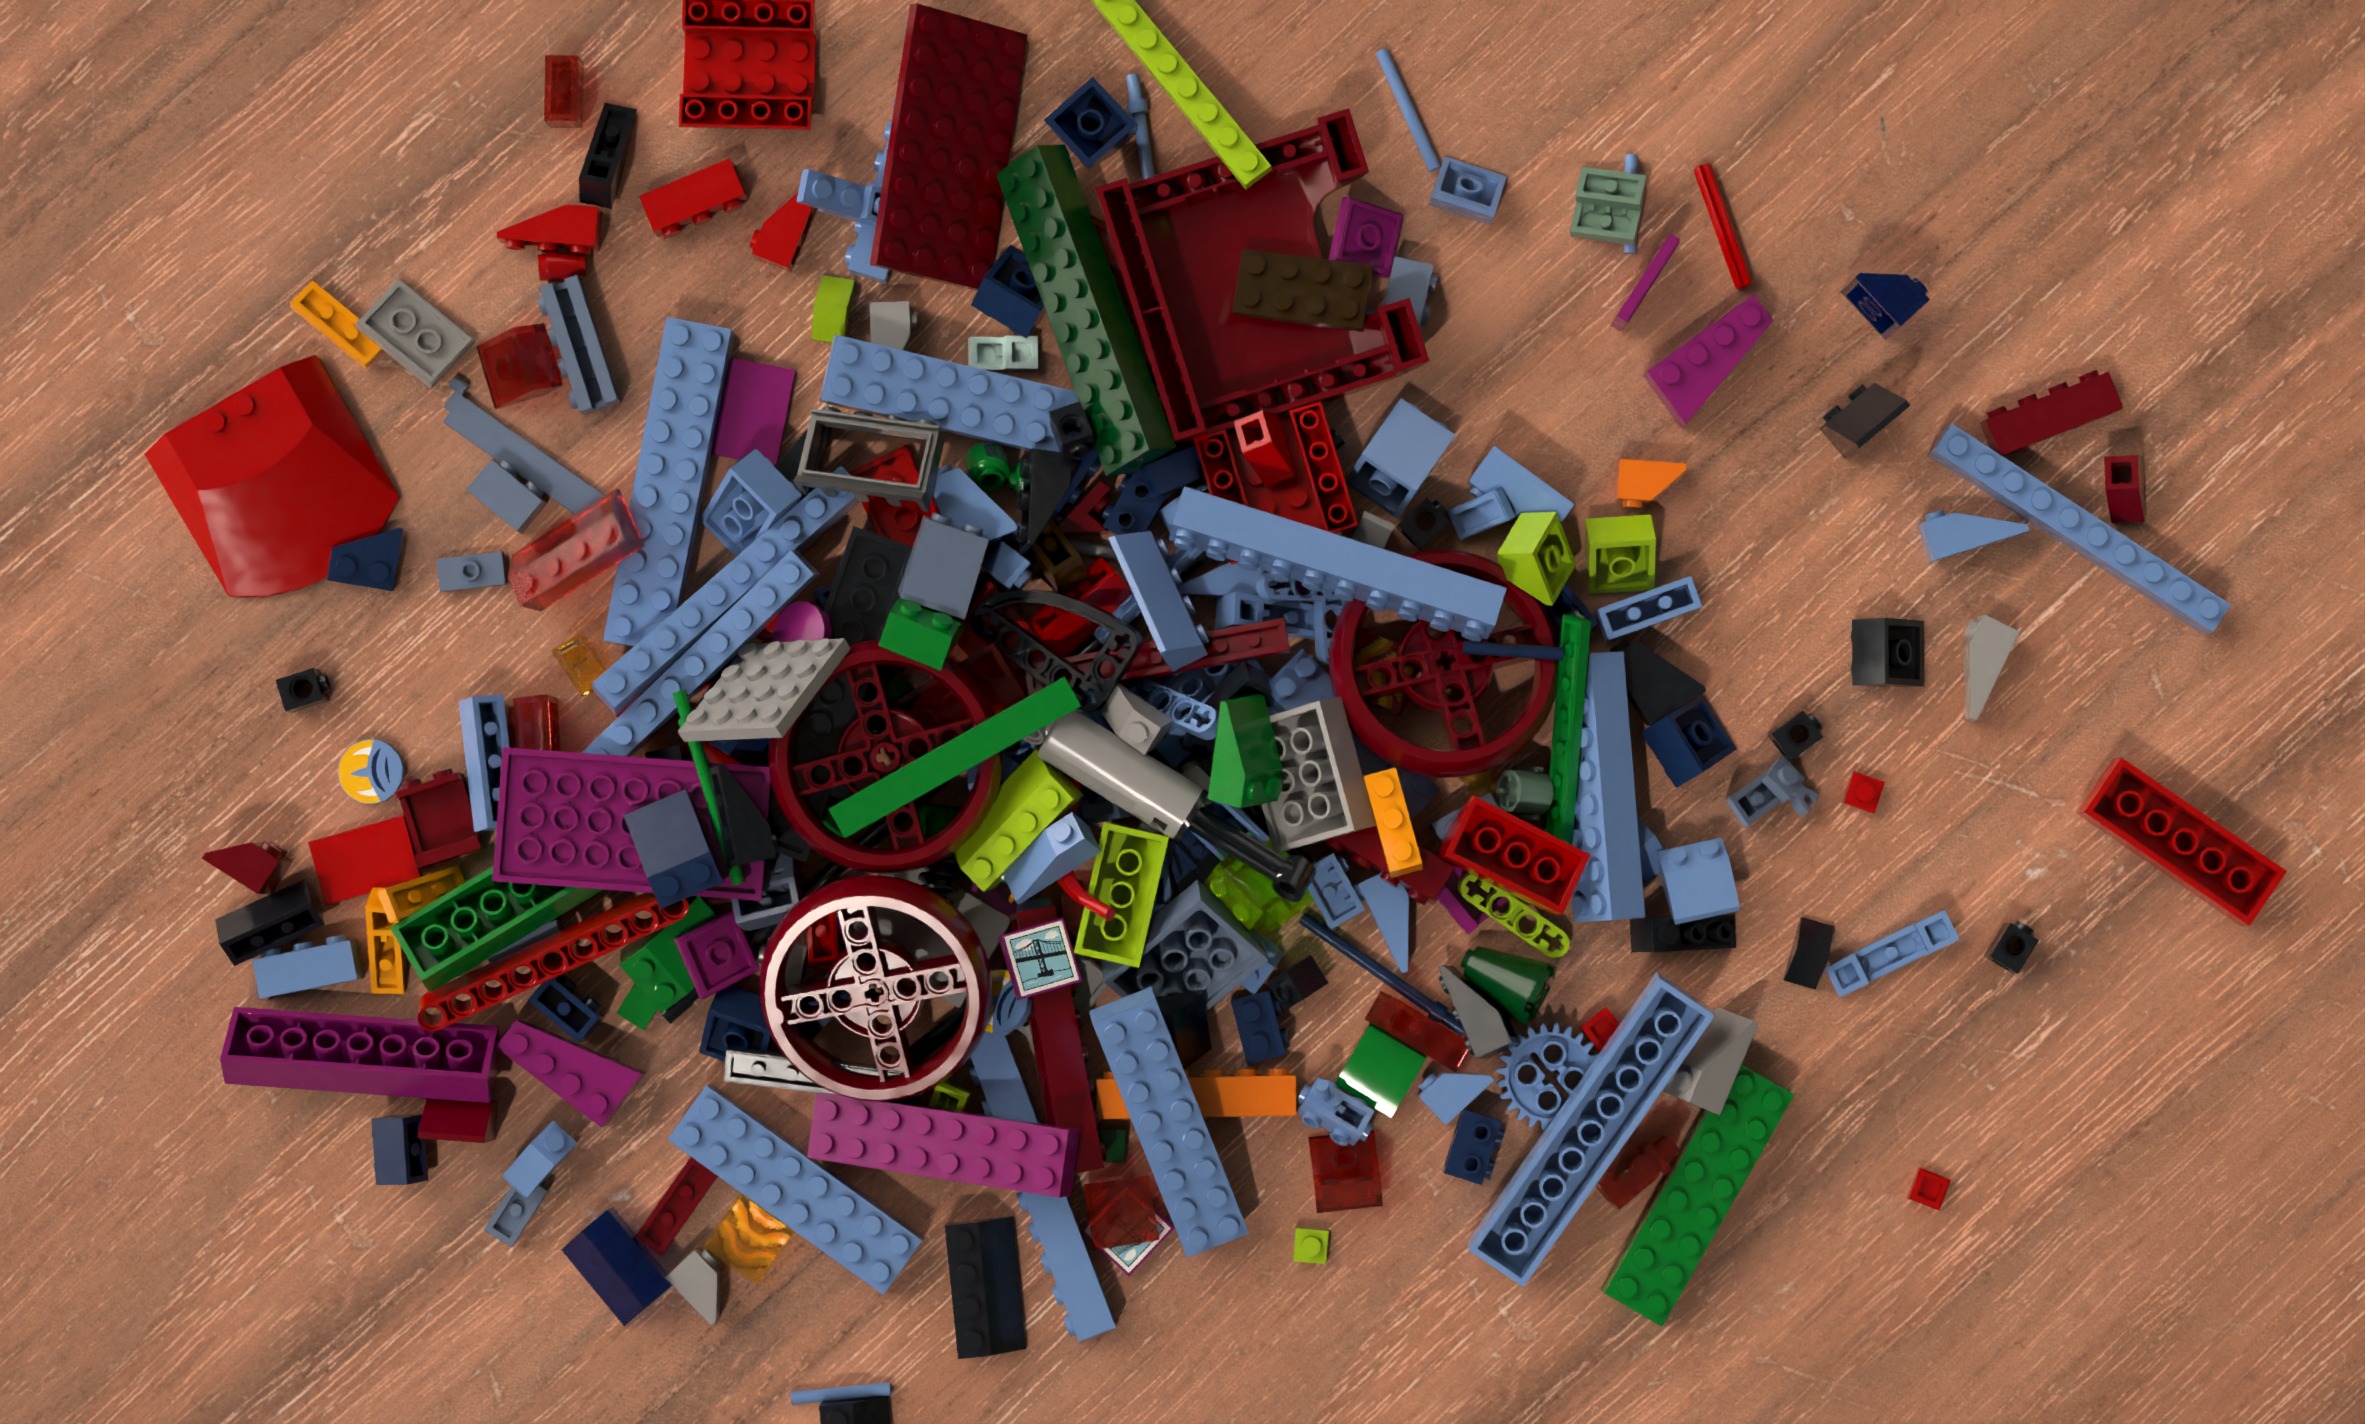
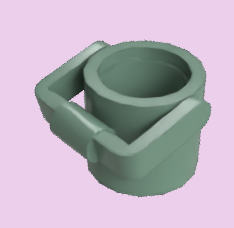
M1513 766L1511 770L1505 771L1497 783L1496 799L1498 806L1503 811L1519 819L1540 820V815L1545 814L1549 810L1553 800V784L1550 777L1544 773V768Z

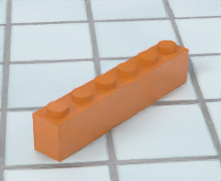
M1270 1068L1269 1075H1256L1255 1069H1236V1075L1222 1076V1069L1203 1070V1076H1189V1070H1185L1203 1117L1296 1116V1075L1289 1074V1068ZM1112 1071L1103 1072V1078L1096 1079L1097 1111L1100 1119H1131Z

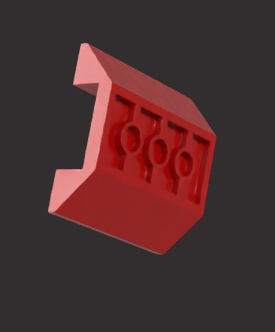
M683 0L682 29L685 33L683 94H680L679 127L811 131L816 83L817 33L815 0Z
M1321 401L1290 410V417L1280 420L1297 477L1269 488L1264 486L1242 453L1237 433L1227 435L1226 430H1222L1194 439L1210 495L1340 536L1359 527ZM1230 559L1231 565L1238 564L1237 561Z

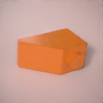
M1620 459L1617 465L1615 501L1623 502L1624 508L1642 509L1643 503L1648 504L1686 471L1687 464Z

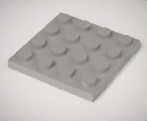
M844 638L798 640L793 642L775 641L761 644L749 643L739 650L738 656L729 667L723 670L720 679L704 694V699L687 716L686 722L678 730V733L684 742L782 738L851 648Z

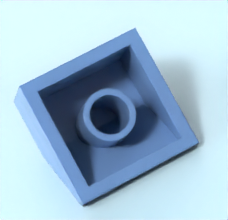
M1722 837L1657 851L1660 880L1675 925L1740 911L1731 864Z

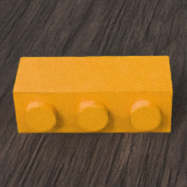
M1396 767L1363 776L1390 877L1393 878L1423 870L1421 856Z

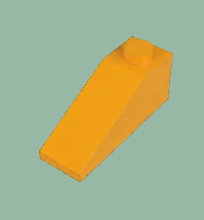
M372 888L365 905L371 993L404 994L406 954L390 929L391 926L401 920L389 923L377 893L385 888Z

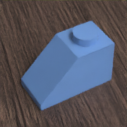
M1441 1072L1436 1077L1431 1073L1419 1084L1418 1087L1422 1091L1418 1094V1097L1447 1125L1485 1090L1494 1079L1489 1074Z
M552 1121L527 1146L502 1177L527 1199L572 1153L577 1142L556 1122Z

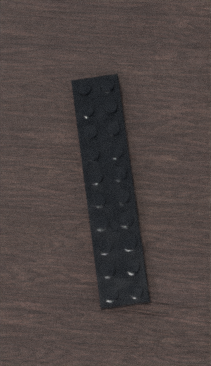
M853 526L824 608L831 623V639L844 638L848 645L881 639L889 612L900 597L898 589L913 547ZM847 674L839 677L823 689L806 710L796 735L794 766L836 755L837 743L841 733L848 723L858 716ZM869 682L863 683L859 688V696L862 700L865 697ZM817 765L812 770V778L816 783L825 784L830 779V771L824 765ZM771 784L768 823L771 832H774L777 838L778 849L775 852L807 862L811 847L803 841L785 818ZM832 788L803 795L807 805L820 821Z

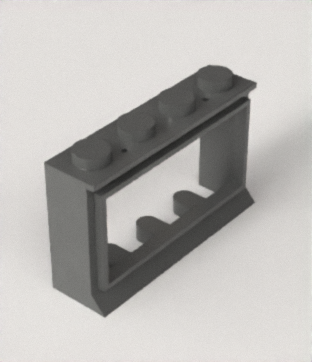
M823 407L822 410L811 408V418L797 476L793 480L801 494L808 495L809 487L821 488L826 496L833 498L838 496V491L853 493L856 499L862 502H869L870 495L885 497L887 502L893 506H901L902 500L916 501L922 511L929 512L945 436L936 423L929 420H918L917 423L908 422L894 415L878 418L863 411H855L854 414L842 413L839 409L833 407ZM823 427L927 440L917 485L813 471Z

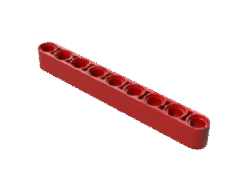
M645 892L452 980L431 993L428 991L419 1000L418 1024L427 1031L443 1029L671 925L687 915L689 898L682 900L678 905H670L660 909L654 893ZM640 911H648L652 916L647 919H640L636 914ZM609 925H618L622 929L619 932L612 933L605 928ZM584 938L590 940L591 944L579 946L576 944V941ZM556 952L561 955V958L550 960L545 955ZM520 966H526L531 971L521 974L515 969ZM497 980L501 985L494 988L487 986L485 982ZM462 993L469 995L471 999L460 1001L455 996ZM434 1007L439 1009L441 1012L436 1015H431L427 1013L425 1010L427 1008Z

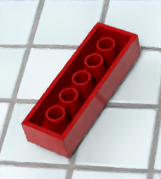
M2122 757L2111 761L2076 812L2240 926L2251 925L2287 872Z

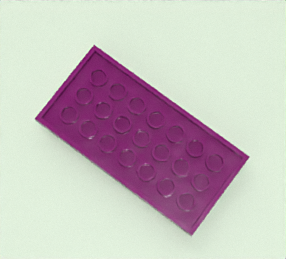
M503 747L492 881L653 893L624 815L685 789L689 794L726 881L693 896L762 901L765 861L742 865L741 868L746 882L733 886L694 761ZM709 763L710 768L723 765L722 763ZM724 764L768 822L771 789L769 767Z

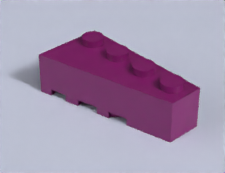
M1754 294L1643 375L1681 429L1689 422L1773 322V319Z
M516 1020L496 1046L497 1049L600 1127L607 1126L646 1074L642 1070L628 1066L616 1059L600 1054L524 1020Z

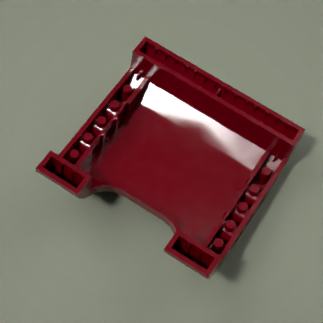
M1349 108L1317 118L1316 126L1255 144L1256 148L1271 164L1272 170L1248 189L1241 185L1218 156L1128 184L1127 178L1095 187L1175 442L1194 440L1222 430H1226V432L1236 430L1234 421L1261 410L1278 414L1281 417L1290 414L1289 411L1320 401L1321 403H1326L1397 378L1430 361L1410 298L1378 307L1376 313L1366 315L1364 332L1233 316L1232 313L1242 249L1323 259L1314 233L1313 218L1316 208L1325 197L1334 191L1351 184L1369 173Z

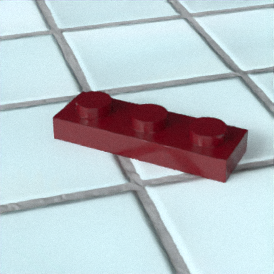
M690 1157L635 1235V1238L659 1255H664L718 1176Z

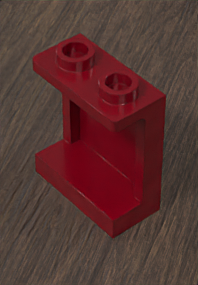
M452 769L434 773V780L421 783L420 779L401 784L403 790L394 792L396 799L400 800L417 855H414L417 868L424 869L486 849L482 833L474 832L470 795L463 773H453Z

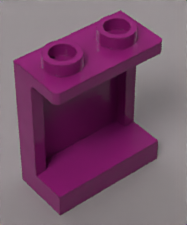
M1454 866L1455 873L1438 901L1464 932L1470 934L1489 915L1460 895L1458 882L1460 877L1467 872ZM1477 879L1475 882L1469 880L1466 884L1469 888L1467 894L1470 895L1472 892H1476L1484 898L1480 902L1481 905H1484L1486 897L1494 891V888L1491 887L1489 893L1479 887L1480 879ZM1504 896L1495 898L1492 902L1493 912L1506 903L1508 899Z

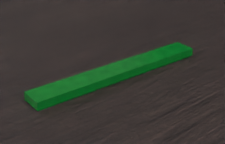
M1564 614L1562 617L1560 647H1564L1563 660H1559L1549 772V777L1553 784V800L1549 810L1546 812L1545 832L1572 845L1591 620L1574 614Z
M1064 676L837 803L828 810L842 835L846 838L1081 707Z

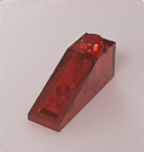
M1380 991L1364 1019L1455 1073L1468 1052L1463 1038L1399 999Z

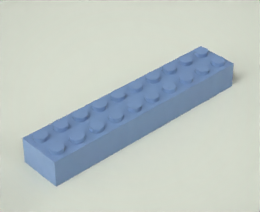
M666 317L603 641L607 643L634 647L683 604L736 335L732 329Z
M1185 486L1177 506L1168 539L1174 541V545L1180 549L1192 551L1193 548L1206 551V556L1212 559L1224 561L1225 558L1237 561L1238 566L1246 570L1257 571V568L1269 571L1270 576L1275 579L1289 581V578L1301 581V585L1307 589L1321 591V588L1334 592L1333 595L1341 600L1353 601V598L1366 602L1365 605L1373 610L1385 611L1386 608L1398 612L1397 615L1402 619L1417 621L1418 618L1430 622L1429 626L1434 629L1449 631L1450 628L1462 632V637L1477 642L1481 641V639L1487 640L1494 629L1507 589Z
M1656 972L1468 1239V1250L1524 1288L1715 1017L1712 1008L1659 972Z

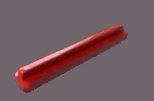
M1710 163L1699 165L1694 169V174L1736 289L1747 287L1752 284L1753 280L1712 165Z

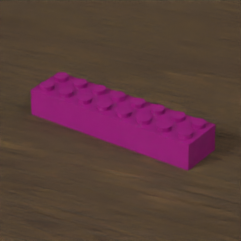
M234 1007L220 1062L225 1084L490 1103L501 1051L496 1048L500 1042L498 1026L454 1023L437 1031H427L418 1024V1020Z
M816 1093L807 1158L1047 1196L1069 1197L1072 1193L1080 1129L922 1105L887 1101H864L836 1094Z

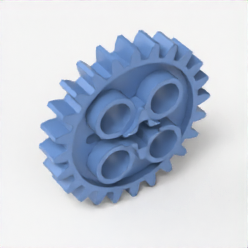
M1554 1022L1551 1031H1547L1545 1024L1540 1023L1538 1033H1535L1528 1026V1037L1524 1038L1518 1034L1521 1043L1509 1049L1511 1051L1510 1055L1499 1056L1506 1063V1066L1498 1067L1496 1071L1503 1074L1505 1078L1497 1081L1496 1085L1506 1087L1507 1089L1499 1096L1501 1099L1511 1098L1512 1101L1506 1108L1508 1111L1519 1108L1516 1116L1519 1121L1526 1115L1529 1116V1127H1532L1537 1120H1540L1541 1129L1546 1130L1548 1123L1553 1120L1566 1101L1549 1081L1542 1082L1545 1075L1530 1057L1531 1053H1536L1551 1072L1557 1069L1558 1072L1555 1074V1079L1569 1096L1575 1088H1569L1565 1085V1075L1570 1071L1576 1070L1583 1077L1598 1056V1053L1590 1055L1588 1053L1593 1047L1592 1042L1580 1044L1584 1036L1581 1032L1573 1038L1571 1037L1572 1027L1567 1026L1563 1033L1559 1032V1025ZM1551 1044L1559 1045L1561 1048V1056L1555 1062L1546 1061L1544 1058V1050ZM1524 1065H1531L1535 1069V1076L1529 1082H1522L1518 1078V1071ZM1545 1091H1551L1556 1096L1555 1104L1550 1108H1542L1538 1104L1540 1094Z

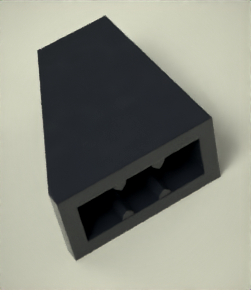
M1624 640L1609 650L1610 652H1624L1627 696L1647 727L1707 691L1701 683L1638 641L1629 645Z

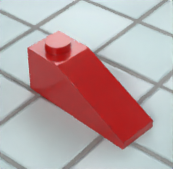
M798 192L763 223L761 230L756 229L749 245V248L753 249L751 254L755 259L788 272H792L817 209L797 203Z

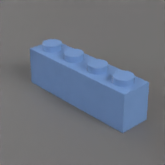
M503 694L474 696L459 701L474 832L496 830L502 750L503 747L510 748Z

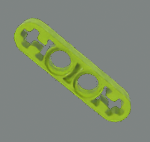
M1468 872L1460 877L1458 890L1464 899L1546 956L1559 958L1568 951L1570 946L1568 935L1520 900L1480 879L1478 885L1487 893H1489L1491 887L1494 888V891L1486 897L1484 905H1481L1480 902L1484 898L1476 892L1468 895L1469 888L1466 886L1469 880L1475 882L1480 878ZM1500 896L1506 897L1509 901L1508 910L1504 914H1495L1492 910L1493 900ZM1525 915L1533 916L1536 921L1535 928L1529 933L1521 932L1518 927L1519 920ZM1544 924L1547 925L1543 930L1545 933L1553 938L1557 934L1560 935L1558 941L1561 943V946L1558 949L1552 947L1548 950L1549 943L1540 936L1537 942L1533 941L1541 933Z

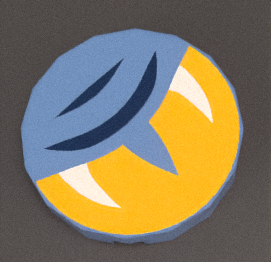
M365 739L353 743L344 751L338 763L337 776L341 788L349 798L362 804L376 805L388 801L394 796V792L398 791L404 781L405 767L401 755L391 745L382 740Z
M996 969L991 971L993 997L991 1013L985 1032L990 1035L1005 1036L1014 1029L1018 1030L1024 1025L1031 1013L1032 999L1028 997L1017 1000L1009 971Z

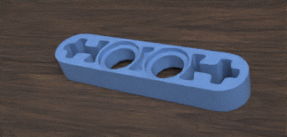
M1148 679L1135 680L1127 686L1136 687L1139 697L1157 710L1160 702L1165 698H1169L1168 704L1159 711L1173 720L1172 726L1203 740H1211L1216 737L1219 713L1211 706ZM1141 693H1143V694L1148 693V694H1149L1148 699H1146L1145 697L1141 696ZM1191 707L1189 715L1179 720L1181 713L1186 708ZM1201 718H1202L1203 720H1205V721H1207V722H1209V723L1202 725V724L1200 723V720H1201Z

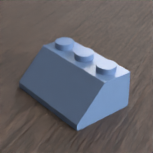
M1493 446L1467 483L1471 487L1469 493L1475 498L1502 487L1516 516L1508 521L1510 523L1514 519L1517 521L1521 513L1557 512L1559 520L1562 522L1575 505L1496 446Z

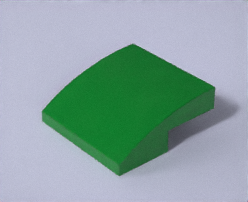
M1370 1023L1336 1079L1335 1084L1392 1118L1427 1056Z

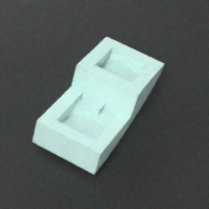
M1006 335L1004 337H969L968 366L988 371L1037 370L1038 336H1029L1027 339L1023 336Z

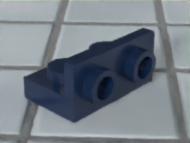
M1268 990L1231 1000L1247 1065L1285 1056L1284 1048L1290 1047L1286 1028L1279 1029L1276 1016L1282 1015L1277 998L1275 996L1271 997Z

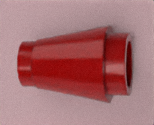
M546 251V254L538 255L539 281H548V284L574 275H586L584 255L578 256Z

